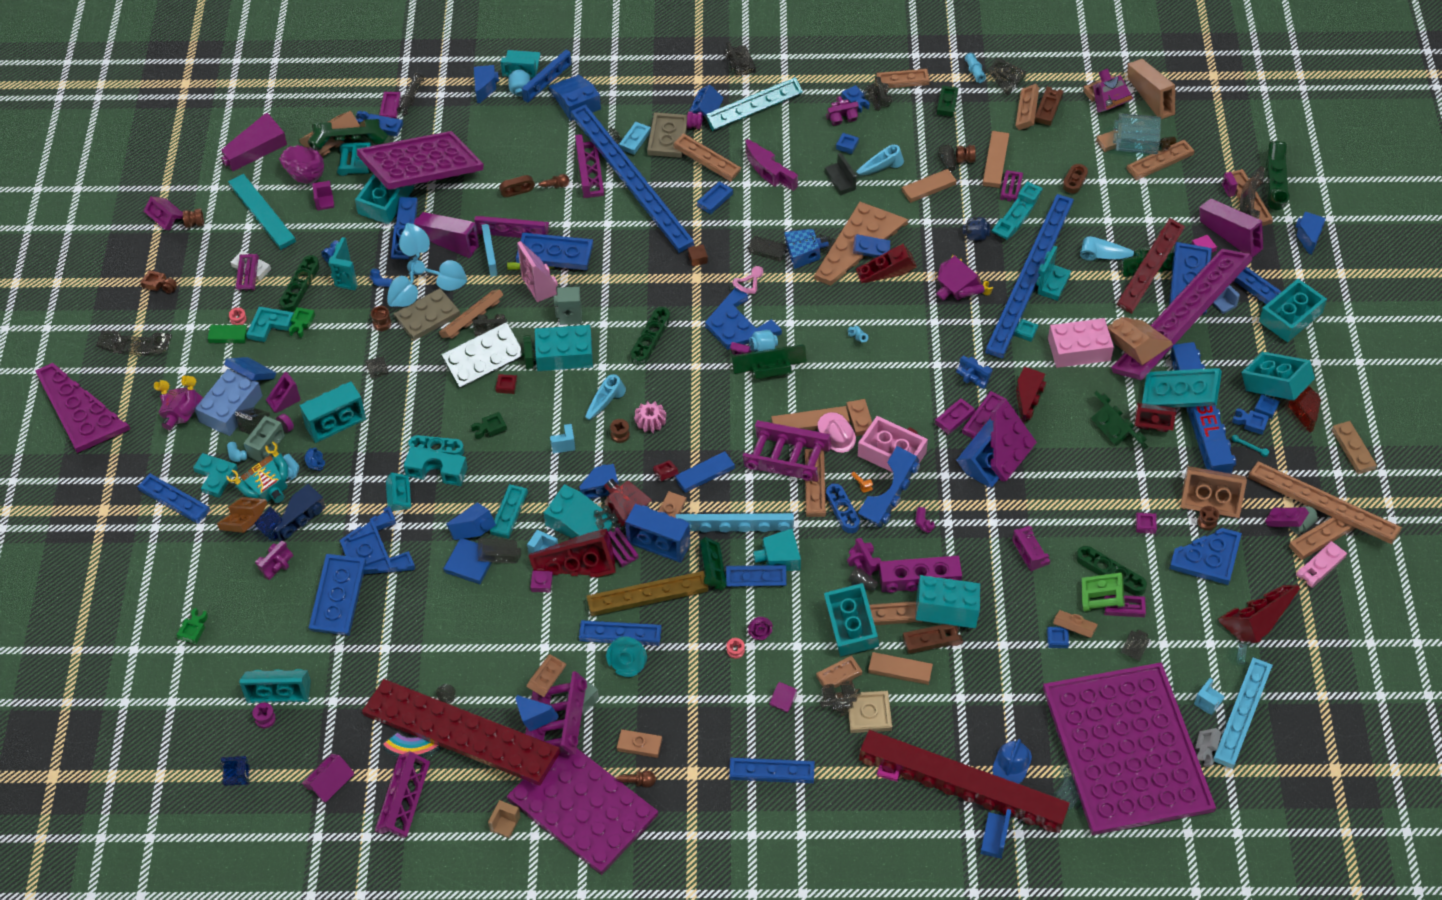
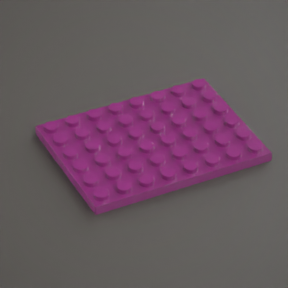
M1162 662L1043 684V691L1092 835L1215 812V803Z

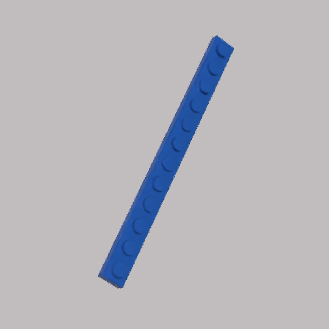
M585 104L572 110V118L675 249L680 253L694 246V240L587 105Z
M1059 194L1056 195L990 338L985 353L1003 359L1036 287L1038 277L1040 276L1038 274L1040 265L1045 264L1047 252H1051L1074 199Z

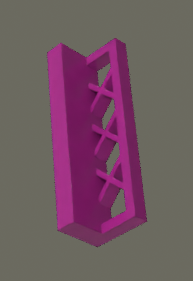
M582 134L575 135L583 198L604 196L598 149L592 142L583 143ZM586 148H594L590 154L584 151ZM590 159L596 162L592 167L586 164ZM592 172L597 175L594 179L588 177ZM595 185L600 190L590 191V188Z
M475 216L474 219L477 234L483 235L482 225L484 224L489 225L490 234L493 236L521 238L522 233L548 235L549 222Z
M411 751L398 756L375 828L376 832L384 834L390 831L402 838L407 837L430 761ZM415 761L422 765L419 774H416L413 767ZM410 779H413L415 784V790L410 793L407 785ZM404 798H407L410 805L409 810L406 812L401 804ZM398 817H401L404 824L402 830L394 826Z

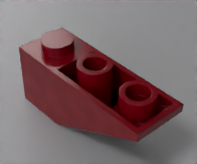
M901 244L856 268L861 283L902 276L917 268L912 253L904 244Z
M1025 366L1018 378L1016 387L1020 419L1024 425L1027 420H1031L1034 413L1033 406L1037 407L1040 400L1039 394L1044 392L1047 382L1044 381L1045 373Z

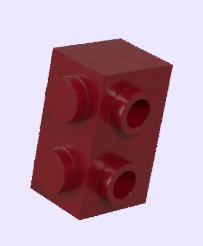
M1137 403L1134 424L1140 429L1156 428L1162 432L1173 431L1176 409L1174 407Z

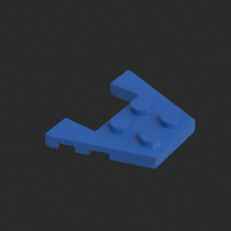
M736 287L705 321V327L728 350L732 342L743 345L749 344V338L756 331L770 330L773 335H781L782 329L772 319L755 328L736 308L748 300V295Z
M390 506L386 507L379 516L375 515L372 517L370 522L362 528L359 526L340 540L345 556L366 559L364 574L415 570V565L409 551L389 558L378 533V530L396 524Z

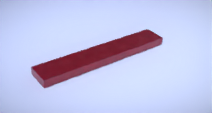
M1171 218L1168 219L1118 300L1117 306L1131 314L1133 313L1184 230V225Z

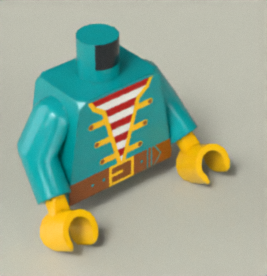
M272 442L275 446L274 451H270L267 445L265 449L268 453H272L273 457L269 455L240 476L242 480L238 478V473L235 470H231L236 474L234 480L229 479L227 475L226 477L229 482H234L235 486L248 498L266 499L267 502L273 499L275 503H280L285 498L282 491L288 486L286 482L288 479V465L282 454L278 453L277 443Z

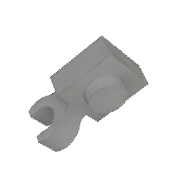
M1217 728L1199 732L1195 749L1199 752L1197 754L1198 761H1204V767L1212 766L1214 763L1212 751L1217 750L1221 732Z

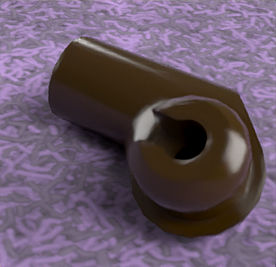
M1174 136L1164 137L1158 144L1162 150H1168L1171 145L1176 143V138Z

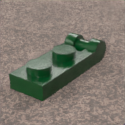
M704 537L700 540L706 574L704 584L714 586L715 589L722 591L725 589L727 582L720 543Z

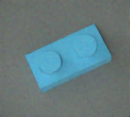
M635 122L620 142L619 147L623 151L635 155L651 133V127Z

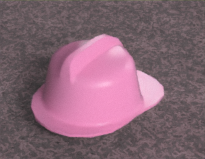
M831 412L820 417L818 430L821 433L830 434L831 449L839 453L851 450L856 442V436L847 420L842 415Z

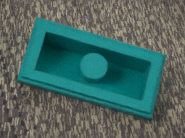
M391 472L386 479L387 507L390 506L392 511L411 509L409 476Z

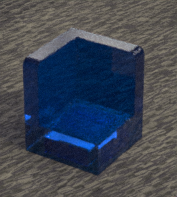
M269 507L254 524L265 536L275 541L277 535L274 529L283 519L278 511Z
M246 756L221 758L224 786L249 784L250 765Z

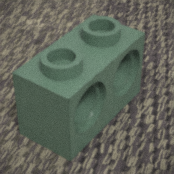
M264 416L244 442L248 457L261 462L272 454L266 451L265 446L267 445L270 451H274L275 446L272 442L278 445L285 437L281 422Z

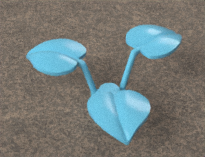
M406 223L399 239V247L405 255L414 256L416 254V256L407 265L410 281L406 276H398L389 287L387 301L391 307H405L416 301L418 289L412 284L414 282V274L420 275L425 271L438 275L436 284L441 289L447 291L459 289L467 282V276L462 266L456 261L447 260L443 262L439 267V272L425 268L424 263L419 261L418 258L420 256L419 253L428 251L430 245L429 237L424 230L411 223Z

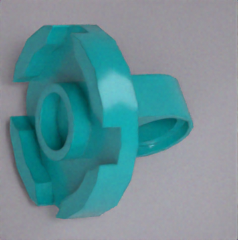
M619 637L608 647L606 659L608 665H612L618 675L633 677L641 672L646 665L647 654L641 642L631 637Z

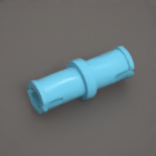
M968 53L965 56V61L969 66L970 73L974 75L976 82H984L986 75L982 70L981 63L977 61L974 53Z

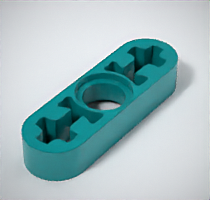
M416 435L411 437L408 442L409 449L412 447L423 448L429 451H441L452 455L459 454L462 456L464 454L463 443L459 439ZM434 444L441 445V448L438 450H433L431 447Z

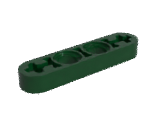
M308 255L300 263L280 298L279 303L282 311L294 312L319 270L320 265L316 256ZM302 275L308 276L304 280L299 279V277ZM295 288L301 289V290H300L299 292H297V293H292V292H291V291H292L293 289H295Z
M658 307L654 310L631 351V361L633 364L641 366L648 361L670 322V311L667 308ZM652 327L659 328L657 332H652L649 329ZM645 340H649L652 342L650 345L642 344V342Z
M1082 546L1078 549L1076 560L1080 565L1098 575L1121 572L1125 575L1123 585L1126 592L1134 596L1144 594L1147 582L1142 576L1090 546ZM1100 562L1106 563L1108 568L1101 569L1097 564Z

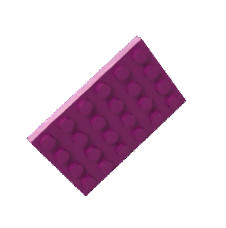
M452 131L357 149V156L387 189H396L403 186H412L417 183H427L432 180L460 176L461 174L475 173L476 171L483 170L484 164Z
M559 747L561 752L542 784L539 786L523 779L507 795V800L602 875L659 815L658 811L623 783L616 780L614 776L576 748V754L571 755L563 747Z

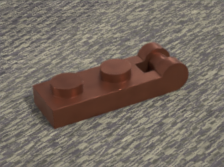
M1046 87L1034 122L1051 126L1062 100L1064 90L1058 89L1057 91L1053 90L1052 87Z
M943 624L903 633L908 654L949 645L958 646L963 643L962 636L958 634L959 628L955 625Z

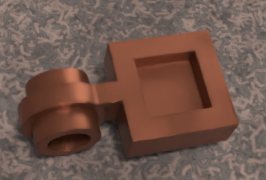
M149 270L140 282L143 288L158 291L162 286L163 291L169 294L177 289L175 280L167 279L164 273Z

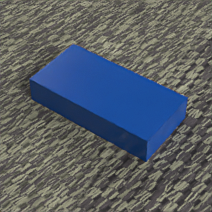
M719 181L697 201V207L711 215L733 195V189Z

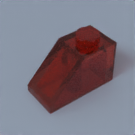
M1308 386L1295 400H1289L1287 406L1309 432L1314 430L1321 399L1319 394Z

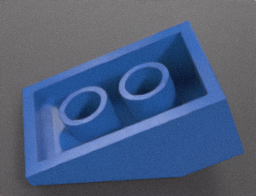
M580 75L548 86L570 121L574 120L571 116V111L585 104L592 113L601 109L600 94L592 83Z

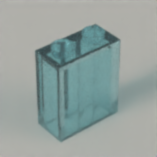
M1119 113L1118 120H1114L1113 128L1116 131L1113 135V143H1116L1115 151L1158 154L1161 117Z

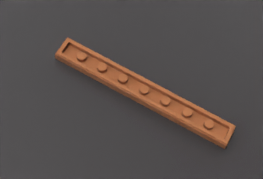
M1259 461L1249 473V479L1390 544L1395 541L1401 532L1402 527Z

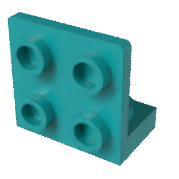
M508 50L506 57L501 58L502 76L509 77L515 70H524L529 74L530 78H534L537 75L541 56L540 52Z
M342 237L335 246L334 255L329 259V267H331L332 272L331 278L334 280L335 287L356 290L358 284L354 265L350 259L346 238Z
M1053 246L1051 252L1048 251L1045 256V264L1040 265L1038 271L1040 276L1036 286H1039L1037 294L1058 301L1071 276V271L1055 265L1057 247Z

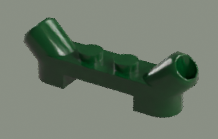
M379 119L363 120L360 122V127L332 129L331 122L317 123L312 125L313 135L309 138L308 144L314 150H321L329 139L343 141L345 138L351 137V140L362 139L361 136H366L375 145H381L385 142L388 135L380 128Z
M1271 141L1269 143L1266 160L1269 191L1267 202L1268 206L1274 210L1283 209L1290 198L1287 183V144L1280 141Z

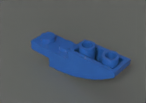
M399 197L391 259L410 258V256L405 255L400 250L399 239L406 223L413 224L417 218V198Z

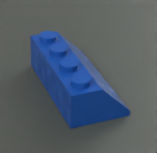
M991 418L956 459L966 475L989 488L993 487L999 479L991 468V459H994V449L991 448V432H993V420Z

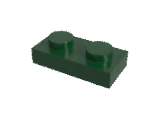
M942 85L937 115L954 117L959 91L958 87Z

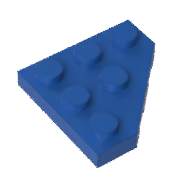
M1221 528L1216 530L1214 534L1192 541L1187 546H1180L1174 550L1170 569L1229 585L1242 533Z

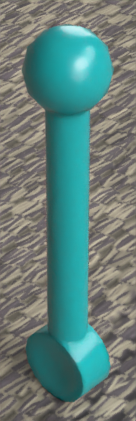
M1237 435L1231 437L1233 442H1239L1260 452L1263 457H1267L1269 454L1268 449H1260L1239 439Z

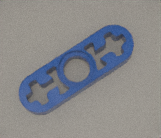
M839 484L829 485L826 489V499L842 529L846 533L857 532L860 519L843 487ZM832 492H835L836 494H838V500H837V501H836L837 498H836L835 494H834V493L832 494ZM840 505H845L848 507V510L842 512L837 508ZM847 517H849L850 522H851V523H854V525L851 526L850 523L847 524V522H848V518H847Z

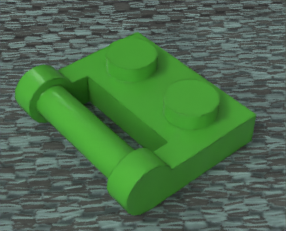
M1122 573L1082 578V604L1084 612L1091 611L1094 608L1117 605L1118 607H1125ZM1116 595V598L1090 601V598Z

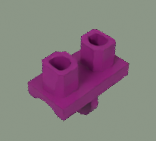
M841 96L836 97V102L831 103L832 107L828 108L827 120L830 119L833 126L842 124V116H847L848 122L857 121L858 102L849 103L848 99L842 100Z
M857 538L854 547L849 551L850 557L847 559V563L849 566H856L857 569H860L864 578H870L873 572L879 570L881 559L878 557L872 558L871 555L874 552V547L871 542L864 543L862 538Z
M281 541L279 544L273 543L269 547V554L265 558L259 557L255 561L259 570L262 571L268 580L280 569L287 570L289 568L287 562L294 556L284 541Z

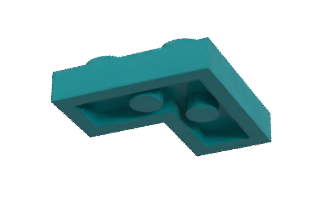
M259 306L246 334L247 338L265 342L271 328L289 331L291 318L294 313Z
M204 453L201 454L193 467L194 472L208 476L201 487L202 493L220 498L229 483L226 475L231 479L235 474L231 470L236 471L238 469L234 463Z

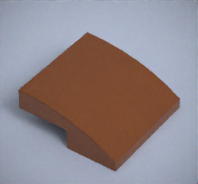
M241 497L228 506L231 514L217 523L219 530L244 533L261 516L267 505V500Z

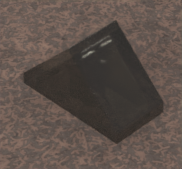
M254 407L235 412L239 430L248 434L254 431L264 416L269 417L270 415L269 412Z

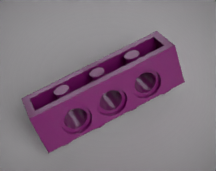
M959 556L880 561L879 578L881 592L916 591L920 579L918 575L962 581Z

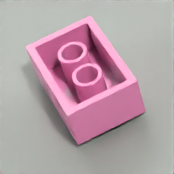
M1105 318L1050 325L1048 341L1056 368L1111 361L1114 346Z
M876 416L858 443V456L893 472L887 462L896 446L916 455L920 463L927 452L928 439Z

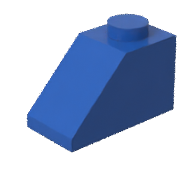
M494 65L474 67L477 103H481L496 90V82H499L498 72H495Z
M1305 212L1303 217H1299L1295 228H1298L1296 236L1308 254L1312 255L1326 218Z
M614 464L595 467L580 485V492L589 499L610 495L604 485L612 478L618 484Z
M478 502L446 523L454 540L481 536L496 526L490 510Z

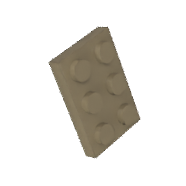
M654 112L647 154L682 158L683 153L675 149L673 145L683 133L686 134L687 115Z
M440 288L394 313L396 321L413 341L460 316L458 308Z

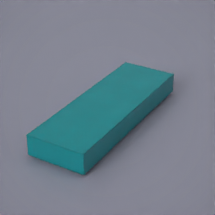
M509 484L494 520L496 526L490 529V535L506 539L510 538L528 494L527 488Z

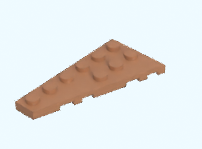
M859 202L817 270L814 280L831 286L844 276L848 269L859 264L863 257H867L853 253L854 236L856 234L886 240L888 237L894 236L902 226L905 227L908 224V219Z

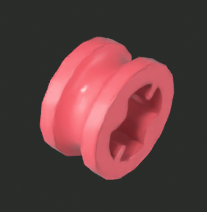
M233 308L229 312V318L233 325H243L246 322L247 317L242 308Z
M732 638L727 642L726 647L729 657L738 659L744 655L745 645L741 639ZM734 646H738V651H733Z

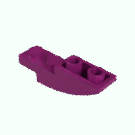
M749 139L745 141L747 158L762 178L775 187L779 183L792 191L798 187V175L783 167L780 163L775 162V155L771 151L762 148Z

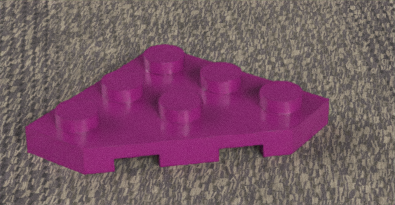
M1004 399L991 412V420H993L991 448L994 449V459H991V468L1001 481L1008 480L1037 443L1007 399Z

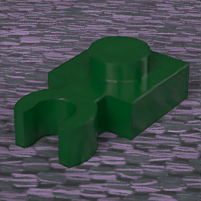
M524 335L526 370L533 369V362L536 361V351L532 350L531 335Z
M500 412L482 418L481 424H472L471 430L472 432L479 430L474 434L476 439H480L485 433L493 436L507 430V426Z

